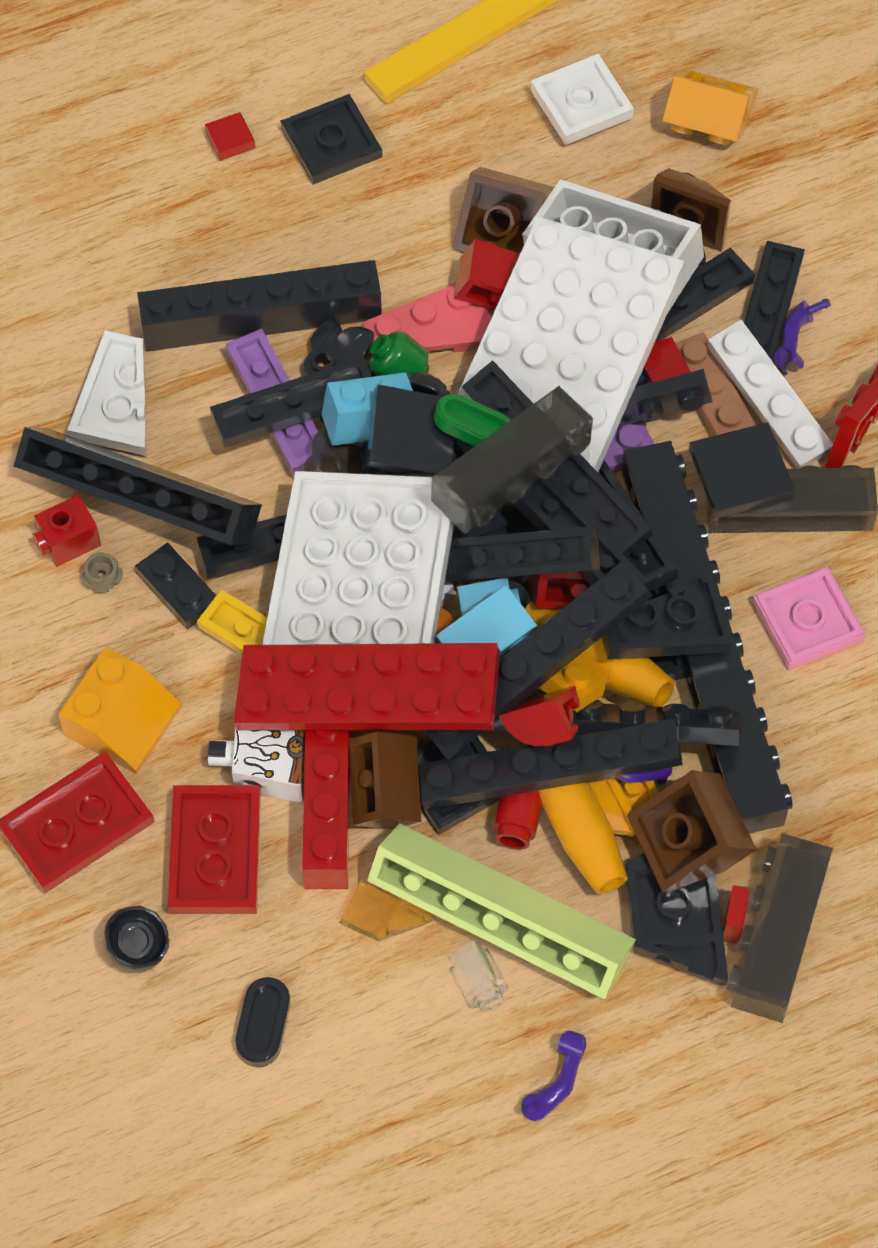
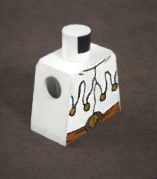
M235 726L234 741H209V766H232L234 785H260L262 796L303 802L305 730H237Z

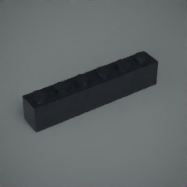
M375 260L137 292L146 352L235 340L260 329L263 330L265 335L314 329L330 319H336L340 325L358 323L382 314L381 289Z
M24 427L13 465L16 468L229 545L251 543L262 507L260 503L49 428Z

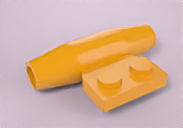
M532 601L525 608L526 612L536 623L537 629L562 610L535 609ZM600 638L539 688L548 694L575 685L580 707L573 710L578 712L601 698L605 688L631 700L642 702L646 706L662 707L669 700L674 690L675 682L648 657L607 659L603 641Z
M612 777L538 790L542 807L566 854L595 893L602 895L621 887L628 877L614 834L629 835L630 837L636 835L627 815L660 793L654 781L628 783Z

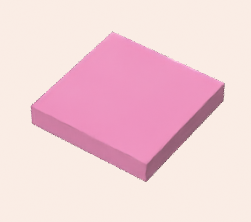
M829 567L753 595L752 604L788 671L861 643L865 639L866 634Z

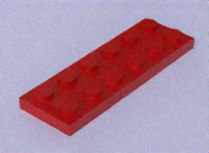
M497 643L243 645L233 723L237 730H494L500 649Z

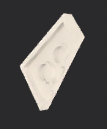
M104 331L67 429L69 436L91 444L147 456L145 347L143 339Z

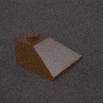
M670 168L658 173L653 184L651 209L701 224L703 246L721 252L725 243L731 200L706 181L698 179L690 173H681Z

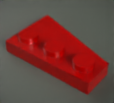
M878 365L871 375L869 385L862 383L852 400V406L845 404L835 420L834 426L838 427L839 430L822 472L834 480H837L844 470V464L849 451L855 454L871 422L876 423L878 420Z

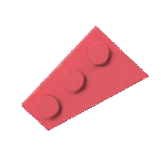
M456 284L364 321L362 322V327L374 332V340L382 334L388 335L391 332L400 330L406 332L427 350V353L444 349H453L455 353L468 351L470 346H479L492 316L487 308L454 298Z

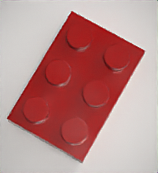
M105 751L0 818V832L45 894L155 821L153 814Z
M173 785L168 885L169 914H257L261 809L260 785Z

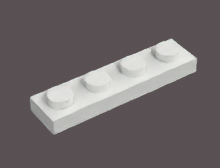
M742 320L708 339V349L763 423L768 422L775 440L798 471L803 470L830 453L833 443Z

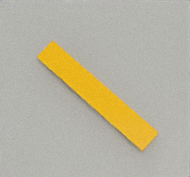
M483 0L364 71V80L388 104L559 0Z

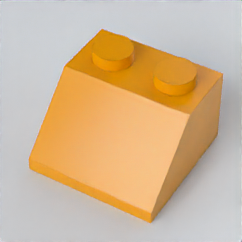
M685 69L674 76L663 121L671 123V130L693 135L694 130L709 134L707 138L709 141L730 145L731 140L737 142L742 137L759 89Z
M104 647L58 715L64 736L98 754L106 751L113 762L137 774L182 705L178 699L141 665Z

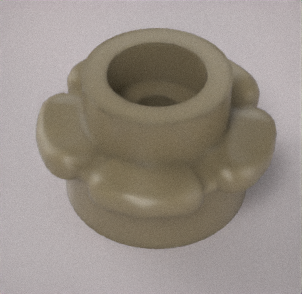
M103 552L95 553L88 557L83 566L84 572L81 574L84 585L88 588H94L96 592L100 593L112 590L113 585L119 584L123 577V571L118 567V561L110 554ZM99 572H105V573H106L105 576H103V577H100V576L98 575Z

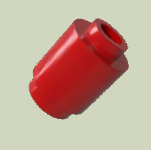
M538 791L499 797L493 831L496 833L495 841L498 844L517 850L529 847L530 841L536 837L542 809Z

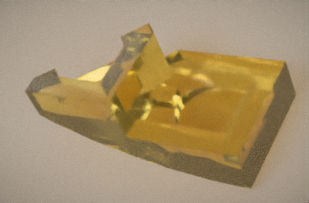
M360 881L339 923L376 941H382L429 924L436 915L404 899L399 901Z

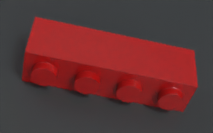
M305 730L302 859L305 889H348L350 730Z

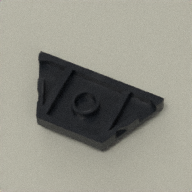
M645 853L627 862L625 870L628 877L626 885L632 938L636 939L633 946L634 953L720 986L727 985L728 971L716 875L670 892H662Z

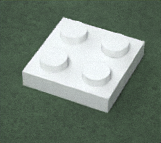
M599 54L531 80V92L565 145L633 118V106Z

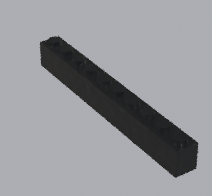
M671 441L623 450L621 472L628 495L677 567L679 578L663 585L664 593L666 594L668 589L681 584L683 587L697 583L700 577L713 573L716 585L720 584V572L717 562L715 560L709 561L706 551L709 548L706 528L704 524L698 525L695 517L698 511L695 493L692 489H686L684 482L686 466L682 455L675 454ZM720 595L734 643L730 651L726 653L683 655L688 669L685 680L694 709L707 710L714 706H724L732 711L743 712V729L739 746L705 745L714 773L721 774L748 832L754 833L784 826L788 809H792V797L786 783L781 784L777 770H780V760L775 745H768L764 733L768 731L764 709L762 707L756 708L753 698V694L756 693L755 681L751 670H744L741 657L744 656L741 637L738 632L732 633L729 623L732 620L730 602L727 596L721 597Z

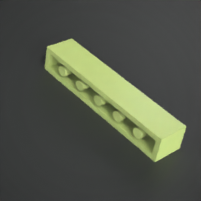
M400 823L378 846L367 879L368 882L603 999L607 997L623 974L636 939Z

